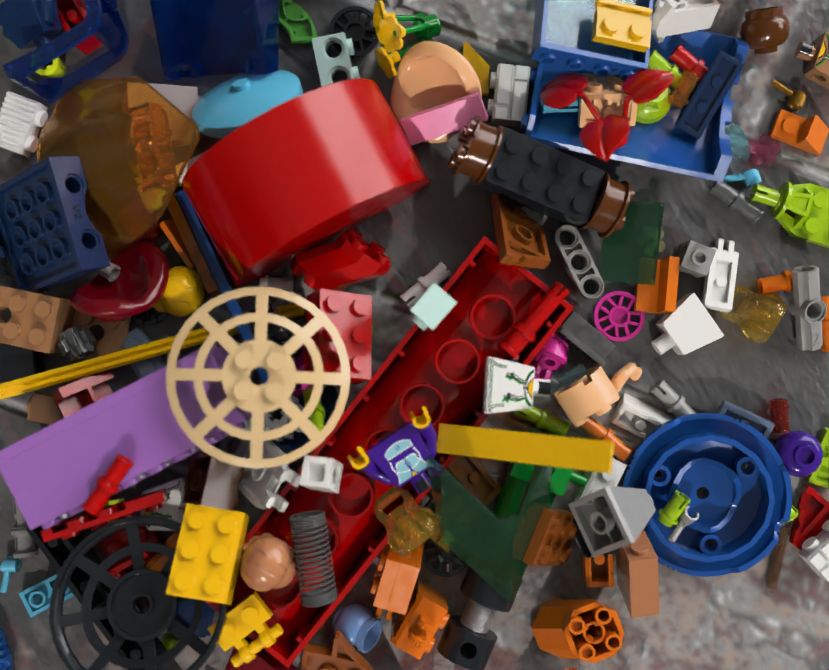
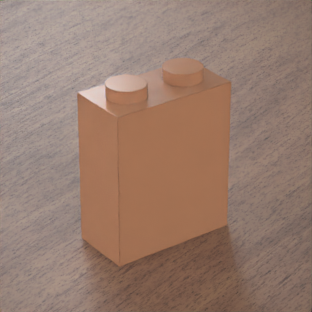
M643 529L635 542L620 547L616 554L617 583L631 618L660 615L658 557Z

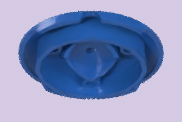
M715 413L683 415L655 428L633 451V458H629L631 462L627 463L629 467L625 468L621 487L646 489L647 493L652 497L656 511L644 527V530L660 564H666L667 568L672 567V570L677 569V572L691 576L710 577L740 573L760 562L779 542L777 532H780L779 528L783 527L782 523L789 521L791 514V480L788 470L774 446L752 426L744 425L742 421L739 423L738 419L733 420L730 416ZM746 462L748 467L744 469L742 464ZM661 471V476H655L656 472ZM706 487L708 495L705 498H699L696 493L698 488ZM677 490L691 500L688 504L690 505L687 510L688 515L691 517L698 512L699 519L686 526L673 543L668 538L677 525L669 528L662 524L657 517L659 509H664ZM710 539L712 543L710 545H706V540Z

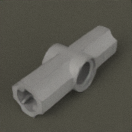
M814 265L794 267V270H792L793 297L789 302L788 308L789 312L795 316L797 349L802 351H815L821 349L823 345L822 320L827 314V306L820 296L819 267Z

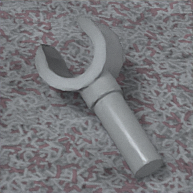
M690 505L686 506L678 517V524L669 536V541L674 543L686 526L699 519L698 512L691 517L688 515L687 510Z

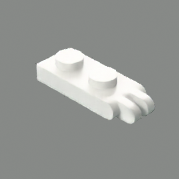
M717 238L715 248L710 247L715 249L716 253L708 274L705 276L702 304L707 309L728 313L732 310L739 252L734 251L735 241L728 240L725 249H723L724 239Z

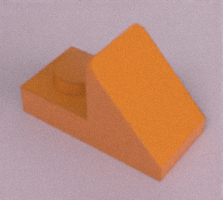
M781 109L777 111L768 137L819 156L829 133V128L818 115L814 114L806 119Z

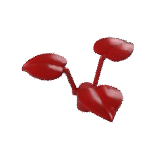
M645 69L630 75L622 85L623 92L627 94L624 98L622 117H619L617 114H609L603 119L600 117L587 95L582 92L587 87L588 82L580 74L568 73L552 79L542 88L540 95L542 102L546 106L555 109L566 107L572 104L577 97H580L596 119L587 123L581 129L580 140L590 153L608 162L613 152L628 142V135L631 130L627 117L629 102L633 100L637 104H643L655 99L672 83L674 74L664 70Z

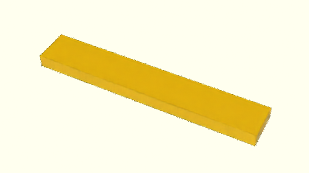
M439 423L437 453L612 473L614 442Z

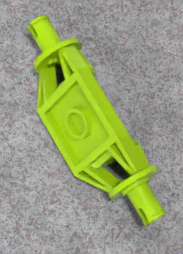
M784 182L778 191L757 183L753 186L751 192L754 195L750 194L749 199L771 206V218L777 219L789 236L829 248V189L811 183L792 185L790 182ZM786 209L796 213L795 217L793 218L785 213Z

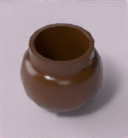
M783 6L767 7L745 12V21L741 26L740 36L748 43L749 49H754V54L776 52L777 46L787 40L790 24L787 16L783 14Z

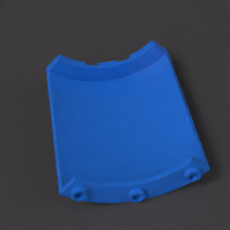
M554 4L548 7L545 42L631 60V49L591 41L594 13ZM704 30L665 36L662 43H658L654 39L651 31L650 53L654 49L657 50L672 65L675 62L668 57L679 44L683 45L697 59L702 58L705 61L704 65L708 68L719 50L742 62H745L749 50V45L743 38ZM538 61L536 69L531 68L529 85L532 86L528 114H523L520 130L525 131L524 136L547 146L593 155L584 147L580 140L582 128L578 126V112L542 114L540 92L548 82L558 76L568 73L580 75L594 74V72L585 70L573 71L566 66L556 64L544 65ZM679 67L678 70L686 76L687 72H685L681 67ZM740 71V73L738 74V76H737V78L735 79V81H734L733 84H735V85L738 84L739 78H740V75H741V71ZM694 78L690 79L697 85L686 98L682 97L679 92L669 85L672 93V104L665 117L652 124L636 122L635 126H630L628 142L624 146L617 148L610 159L723 183L733 158L730 135H725V125L729 126L731 123L734 100H729L731 88L700 139H697L676 128L674 125L698 87L699 82Z

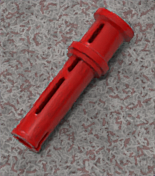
M555 281L554 285L522 322L518 321L515 323L513 331L503 342H498V348L517 362L519 353L529 342H534L535 332L565 297L570 294L567 288L561 289L564 285Z

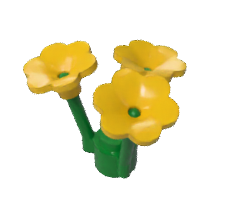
M378 0L374 4L373 25L379 42L384 45V48L381 46L375 49V55L378 58L377 62L380 68L391 79L397 76L394 64L401 61V57L413 45L422 41H431L432 37L439 36L441 24L435 14L427 16L424 13L395 15L394 12H386L382 0ZM398 21H415L413 26L405 28L398 24ZM414 33L417 38H420V40L403 50L395 51L403 47L402 38L406 34Z

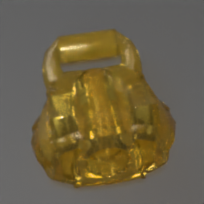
M735 286L733 301L738 292L743 294L745 298L739 304L735 314L719 311L720 315L726 320L737 324L744 337L750 342L760 344L766 342L785 314L787 304L779 296L757 294L746 287Z
M393 486L375 500L374 511L377 518L387 529L388 544L391 550L401 557L407 556L439 530L437 515L431 509L423 508L416 504L410 493L403 487ZM402 495L403 504L396 507L389 515L382 512L386 506Z

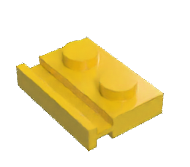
M596 0L594 3L596 9L593 15L591 41L640 52H646L650 48L652 24L650 15L653 9L614 0Z

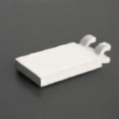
M242 439L234 455L250 459L251 440ZM271 440L263 441V459L286 455ZM289 463L269 468L255 469L244 467V476L239 482L238 489L255 507L265 510L273 506L279 512L284 513L289 502L276 493L281 483H284L285 480L292 486L298 487L301 475L288 468Z

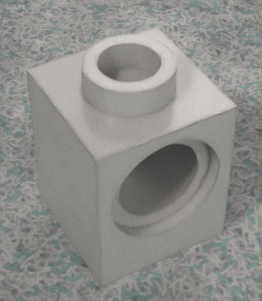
M692 240L681 243L676 256L680 257L679 271L696 278L707 276L716 250Z

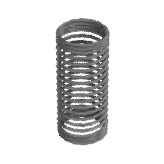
M322 510L301 512L288 518L289 526H291L290 530L294 531L291 533V536H293L291 540L294 542L292 546L295 547L293 551L296 552L293 556L297 557L294 560L297 562L295 565L297 567L296 572L298 573L296 577L299 578L297 581L300 583L298 586L300 588L299 593L301 594L299 598L301 605L304 607L327 605L338 598L336 582L334 581L335 576H333L334 566H332L331 550H329L331 547L329 545L330 540H328L329 535L326 529L328 525L325 524L327 522L326 512ZM313 536V537L298 539V538H301V537ZM314 541V542H310V543L299 544V543H303V542ZM309 546H316L308 549H300ZM318 551L310 554L298 555L305 552ZM312 556H320V557H316V558H312V559L299 560V559H302V558H307V557H312ZM321 561V562L314 563V564H309V565H300V564H304V563H308V562ZM323 566L316 569L301 571L302 569L309 567ZM317 571H324V572H321V573H318V574H312V575H307V576H300V575H303V574H306V573H312V572H317ZM319 576H326V577H323V578H320V579H313V580H308V581H301V580H304V579H307V578H314V577H319ZM320 581H327V582L321 583V584H314V585H310V586H302V585H305V584H311V583H316V582H320Z

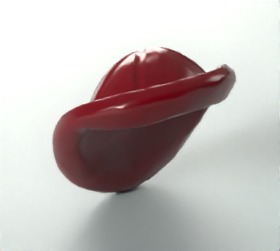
M136 242L121 250L110 261L121 268L119 270L120 275L115 281H108L97 274L88 284L82 285L74 291L70 297V303L77 311L95 316L100 321L106 323L124 321L133 315L144 312L154 306L166 290L169 278L167 258L163 251L152 242Z

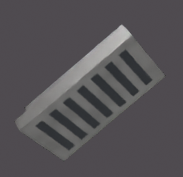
M575 311L571 312L556 331L557 334L563 336L570 345L596 366L601 365V367H604L606 364L605 358L616 346Z

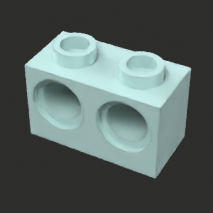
M341 32L311 39L322 87L334 83L333 76L337 71H345L348 75V80L360 79L358 66H352L350 57L355 55L352 38L347 39L346 34ZM332 43H338L342 47L341 54L336 58L329 57L327 49Z
M433 283L410 309V312L414 314L411 320L423 331L427 327L434 330L457 302L436 283Z

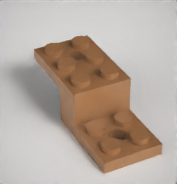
M0 285V343L48 354H62L58 347V344H60L59 336L62 332L77 325H83L86 331L91 329L94 335L95 328L101 326L104 329V336L99 341L96 339V342L93 343L94 352L85 358L92 359L124 350L123 344L126 341L131 317L120 322L106 323L100 321L95 316L77 311L73 308L68 298L39 294ZM6 308H9L11 311V318L8 322H4L2 318V313Z

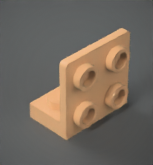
M581 74L588 82L587 87L582 92L587 95L600 117L603 119L609 114H617L619 117H622L624 98L627 96L622 90L624 81L619 77L609 75L607 77H597L594 74ZM579 98L578 126L583 128L587 123L596 119L584 101ZM633 100L629 102L627 116L630 126H635L638 104L633 102Z

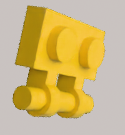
M256 591L227 612L226 622L218 641L224 652L232 646L236 647L238 653L231 658V662L236 668L244 662L249 663L256 658V653L265 646L267 648L276 643V638L284 633L283 628L278 623L271 628L267 626L265 622L271 618L273 613ZM218 620L208 627V631L212 636ZM255 630L259 637L249 644L244 637Z

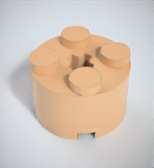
M601 365L592 367L577 375L567 385L569 388L564 384L553 394L575 427L586 423L589 420V416L594 413L597 416L605 414L612 409L611 404L620 399L619 393Z

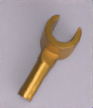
M774 79L771 85L789 97L786 106L791 110L799 111L805 103L806 94L800 90L793 91Z

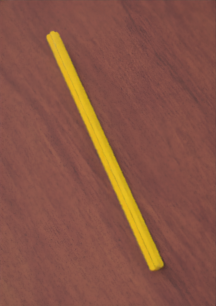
M296 303L276 307L279 313L287 319L304 315L303 307ZM237 327L226 332L229 336L239 334ZM205 328L190 331L183 341L180 350L203 344L210 333ZM177 335L1 383L0 400L170 353Z

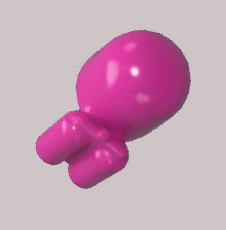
M554 333L535 356V359L529 364V366L535 367L534 379L551 380L553 370H559L566 366L569 344L563 336Z

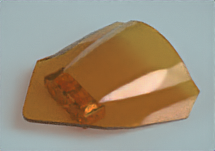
M140 77L88 79L82 81L57 99L53 114L45 122L40 133L37 147V164L48 157L79 156L88 186L84 197L87 216L92 226L102 235L108 257L114 258L129 244L148 231L163 215L198 143L200 132L198 126Z

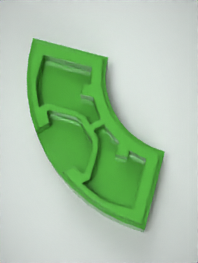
M261 0L262 16L265 21L281 26L288 33L292 46L312 45L311 39L318 37L315 26L308 13L293 0Z

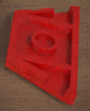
M804 484L797 505L798 516L793 521L789 542L799 551L803 549V542L810 537H816L823 530L822 525L829 519V502L806 484Z

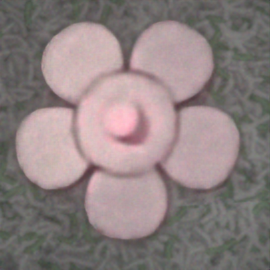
M763 135L760 137L759 142L754 141L749 146L751 153H757L751 158L755 165H761L764 162L765 165L772 166L777 161L774 155L781 152V146L779 143L771 144L772 138L769 135Z

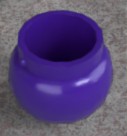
M800 430L788 431L781 435L773 445L791 476H808L821 465L823 458L822 446L808 432Z

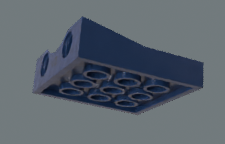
M79 156L48 157L0 185V232L17 289L40 294L63 283L110 266L102 235L92 226L85 210L84 197L88 186Z

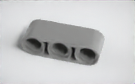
M563 225L553 233L551 238L559 260L576 294L580 298L585 300L598 298L604 291V282L579 231L572 225ZM560 232H567L571 235L570 245H563L560 242ZM573 256L582 258L584 264L581 270L573 268L571 264ZM586 280H591L595 284V291L592 295L584 291L583 285Z

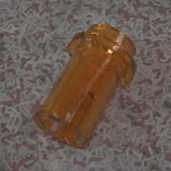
M684 70L673 92H669L668 96L670 98L667 102L676 108L683 109L684 105L689 104L688 98L699 77L692 72Z

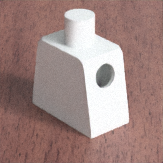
M689 293L676 303V312L664 315L656 323L662 335L653 340L651 344L659 355L664 354L671 348L677 355H685L722 338L724 334L696 294Z

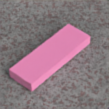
M478 91L401 118L400 122L412 146L460 130L463 125L467 126L470 119L476 115L481 116V122L487 121L488 114Z

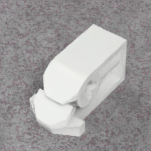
M657 0L652 13L651 31L654 39L658 43H662L665 36L711 28L721 4L717 0Z

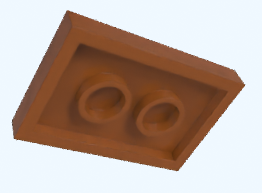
M543 508L522 560L530 566H557L567 562L572 552L570 545L577 530L573 523L571 510Z

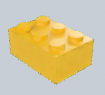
M187 503L166 594L231 605L249 516L244 512Z

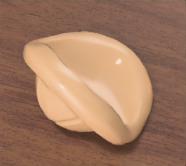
M422 41L409 48L398 65L397 76L394 78L390 94V108L404 132L400 121L405 116L478 91L482 98L480 80L469 61L458 51L440 42ZM460 130L424 142L443 143Z

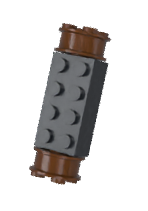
M479 115L471 118L467 126H462L457 141L460 142L457 151H453L448 162V167L452 168L453 175L462 173L473 178L475 186L564 224L572 225L582 230L586 228L597 231L598 236L601 238H607L614 230L619 231L623 227L626 219L624 214L635 194V190L631 188V184L628 181H621L619 183L612 180L609 173L501 125L492 127L481 122V116Z

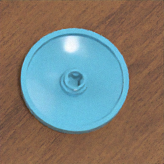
M269 69L242 74L224 81L206 92L194 105L192 117L197 129L202 134L213 138H224L264 112L302 95L303 89L299 78L285 70Z

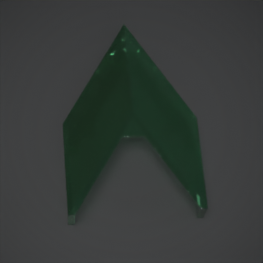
M535 428L528 429L529 433L544 434ZM432 457L426 458L442 542L512 604L527 567V563L522 560L543 508H550L552 466L534 464L535 467L521 502H519L517 512L497 518Z

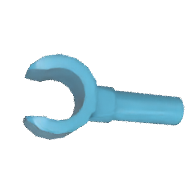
M751 169L735 175H726L723 182L744 179L746 187L760 183L762 180L759 171Z
M8 556L1 563L0 570L3 572L0 587L1 593L7 592L11 572L20 571L22 558Z

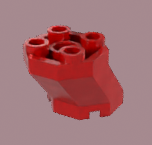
M349 228L347 232L341 233L337 241L295 254L289 264L291 271L297 277L300 272L306 277L303 282L308 287L314 290L321 288L343 292L345 288L386 275L391 268V259L383 254L385 249L380 244L374 241L368 243L363 240V236L359 232Z

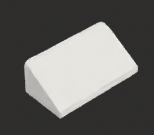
M624 393L610 422L644 439L655 428L672 420V416Z

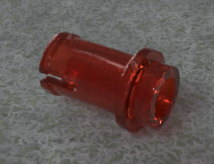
M786 398L770 399L768 408L771 409L772 422L775 424L772 430L773 433H787L790 431L788 408L791 407V404L788 403Z

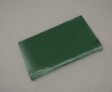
M630 202L624 214L626 219L623 227L619 231L614 230L607 238H603L599 274L603 281L655 285L664 203Z

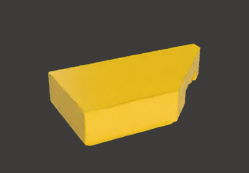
M463 42V56L469 61L478 75L482 95H488L490 66L468 42Z

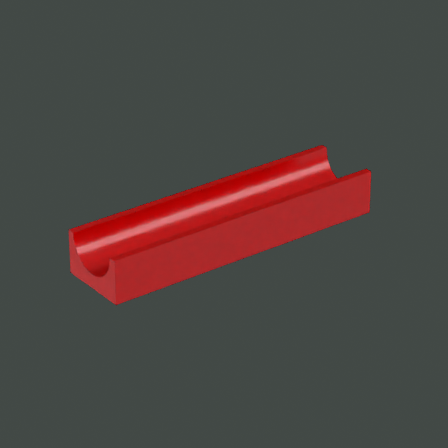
M485 236L442 288L457 302L456 305L434 330L427 327L423 331L416 324L412 326L371 380H369L342 414L332 432L311 453L310 456L333 458L343 464L339 493L310 490L301 485L295 487L288 482L279 494V496L289 502L285 512H279L275 507L271 506L245 537L244 544L253 536L270 533L273 537L286 541L294 549L295 547L292 546L294 542L291 540L293 538L291 533L294 531L290 530L291 526H289L288 518L291 515L306 511L322 510L326 512L327 522L325 524L328 525L326 529L328 530V540H330L329 545L331 546L329 550H331L332 566H334L333 576H335L334 581L337 587V600L317 607H304L301 605L299 598L301 594L298 587L300 583L297 582L299 579L296 577L297 572L293 580L285 587L268 591H256L273 613L271 618L265 622L267 626L271 628L278 623L284 630V633L276 638V643L269 648L265 646L263 649L287 668H289L431 489L430 487L423 493L418 494L410 481L401 487H397L395 484L387 485L371 478L361 469H355L347 458L348 455L354 459L358 458L361 455L356 449L358 446L362 447L366 453L370 447L410 422L411 411L415 417L422 416L424 413L423 406L428 411L430 421L437 434V439L439 423L480 427L490 414L482 411L486 356L529 365L574 309L564 299L535 332L534 342H529L519 353L517 362L508 357L498 348V342H503L513 331V325L518 321L522 322L550 288L523 266L500 263L497 245ZM436 454L432 459L433 466L425 471L433 485L457 455ZM303 465L297 471V473H299L300 475L302 472ZM313 536L301 537V538H298V539L308 538V537H313ZM308 541V542H303V543H299V544H305V543H310V542H314V541ZM309 546L300 549H308L316 546ZM318 551L305 552L298 555L310 554ZM242 556L232 604L228 605L227 612L255 592L242 578L240 571ZM312 556V557L302 558V559H299V560L312 559V558H316V557H320V556ZM321 561L308 562V563H304V564H300V565H309V564H314V563H318V562H321ZM323 566L309 567L302 569L301 571L316 569ZM317 571V572H312V573H306V574H303V575H300V576H307V575H312V574H318V573H321V572H324V571ZM319 576V577H314V578H307V579H304V580H301V581H308V580H313V579H320V578H323V577H326V576ZM320 581V582H316V583L305 584V585H302V586H310V585H314V584H321V583H325V582H327V581ZM204 601L219 613L220 603ZM255 630L247 635L253 641L259 637Z

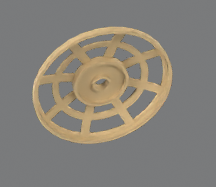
M264 286L244 287L228 291L209 300L197 309L183 324L174 339L166 369V387L171 410L179 426L189 439L205 453L222 462L238 467L255 469L276 467L293 462L320 445L335 428L343 414L350 386V367L346 348L337 329L328 317L313 303L297 294ZM256 295L255 313L236 316L221 325L208 314L216 306L231 299ZM268 296L280 297L294 302L308 310L315 317L301 328L287 318L268 313ZM199 321L210 335L199 350L195 367L176 368L177 357L182 343L191 328ZM255 322L254 340L238 345L226 333L241 324ZM267 322L280 325L295 335L281 347L277 343L267 340ZM323 326L329 332L337 348L341 363V373L323 372L320 353L310 338ZM218 341L229 353L223 368L205 369L204 364L207 355L214 343ZM303 344L312 358L314 372L296 371L291 355ZM255 368H264L268 372L269 377L265 384L255 385L252 383L250 374ZM175 380L194 381L197 400L203 412L207 415L194 429L188 423L180 407ZM203 381H222L224 391L228 397L215 409L212 408L206 397ZM295 384H314L311 397L301 412L289 399ZM323 384L341 385L335 410L327 424L319 431L308 417L313 413L319 402ZM236 406L251 412V431L237 428L226 422L223 418ZM280 407L292 419L291 422L280 428L264 431V413ZM216 425L231 436L251 440L250 459L224 453L207 443L203 437ZM298 427L310 438L307 444L289 454L263 459V441L282 437Z

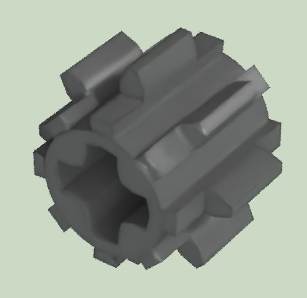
M83 325L69 328L59 336L60 344H58V347L63 357L68 355L71 361L85 358L95 350L93 343L96 342V339L91 329L86 331Z

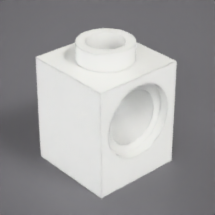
M305 455L299 485L310 490L339 493L343 464L333 458Z

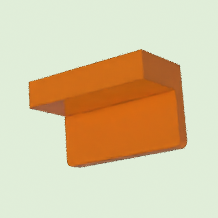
M668 256L662 260L645 257L638 259L634 302L635 311L661 315L676 312L680 257Z

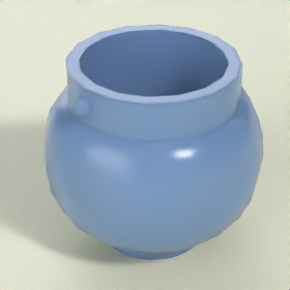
M353 603L339 609L335 614L332 622L334 638L336 630L341 631L357 651L366 654L378 642L382 633L383 623L381 619L375 617V613L368 606Z

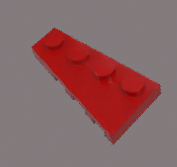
M166 488L104 507L99 516L85 513L63 520L40 531L43 542L45 543L62 537V540L80 534V530L89 527L91 531L105 526L107 521L135 516V512L146 509V513L163 508L162 503L169 499Z

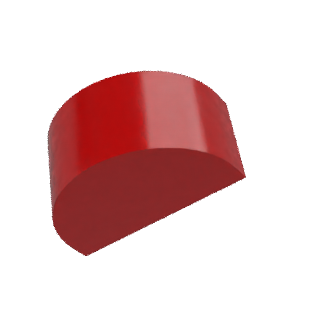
M364 78L345 80L320 87L264 112L213 145L194 162L182 180L184 192L235 286L238 288H244L290 263L295 254L319 247L338 237L342 232H347L349 228L362 224L430 187V180L378 84L374 80Z

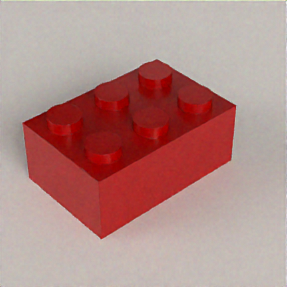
M321 288L306 296V300L321 310L337 329L345 345L349 360L350 384L357 385L371 380L372 296ZM306 310V325L315 317L308 310ZM323 326L310 337L320 353L323 372L341 373V363L337 348L329 332ZM305 346L304 371L314 372L312 358Z

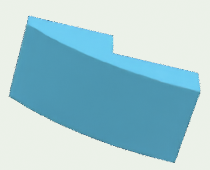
M58 573L18 593L30 617L50 608L52 590ZM68 586L65 591L64 601L74 596Z

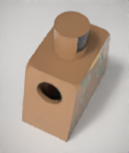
M825 32L815 39L813 44L801 41L796 48L794 57L807 61L803 73L806 78L829 90V32Z

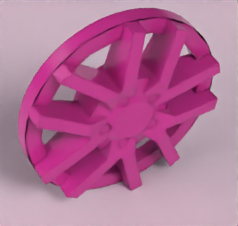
M614 291L605 294L597 302L593 313V322L596 329L607 339L617 342L627 341L635 337L642 329L645 313L629 311L635 302L634 295L625 291ZM620 295L617 304L610 297ZM624 296L630 299L626 307L622 306ZM605 300L612 306L610 310L602 306ZM599 309L607 314L598 319ZM630 315H640L639 323L630 321ZM608 319L610 324L602 329L599 322ZM627 324L637 327L632 333H629ZM612 327L614 330V337L606 333V331ZM618 327H623L624 337H619Z

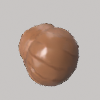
M263 533L261 536H253L244 544L240 571L243 580L250 588L255 591H268L285 587L293 580L296 574L293 560L294 551L286 541L273 537L270 533Z

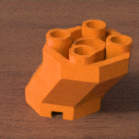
M557 597L539 604L535 619L532 620L530 625L539 649L559 658L582 659L592 663L615 656L622 646V639L625 634L616 610L594 599L566 600Z

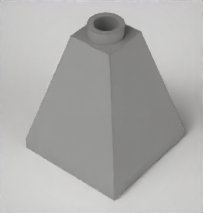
M617 486L604 487L568 504L593 558L635 542L656 511L654 501L646 489Z

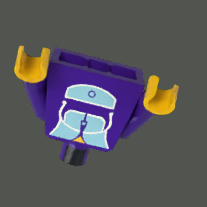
M422 407L424 413L420 417H415L411 411L410 422L370 447L366 453L362 447L358 446L356 449L361 455L355 459L351 458L350 455L347 457L355 469H361L371 478L387 485L395 484L397 487H401L410 481L418 494L429 489L433 483L425 471L433 466L432 459L437 454V434L430 421L426 407Z

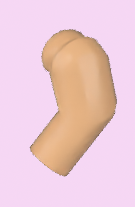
M629 362L619 369L610 381L619 393L628 378L636 381L640 378L643 371L640 367L636 366V363Z

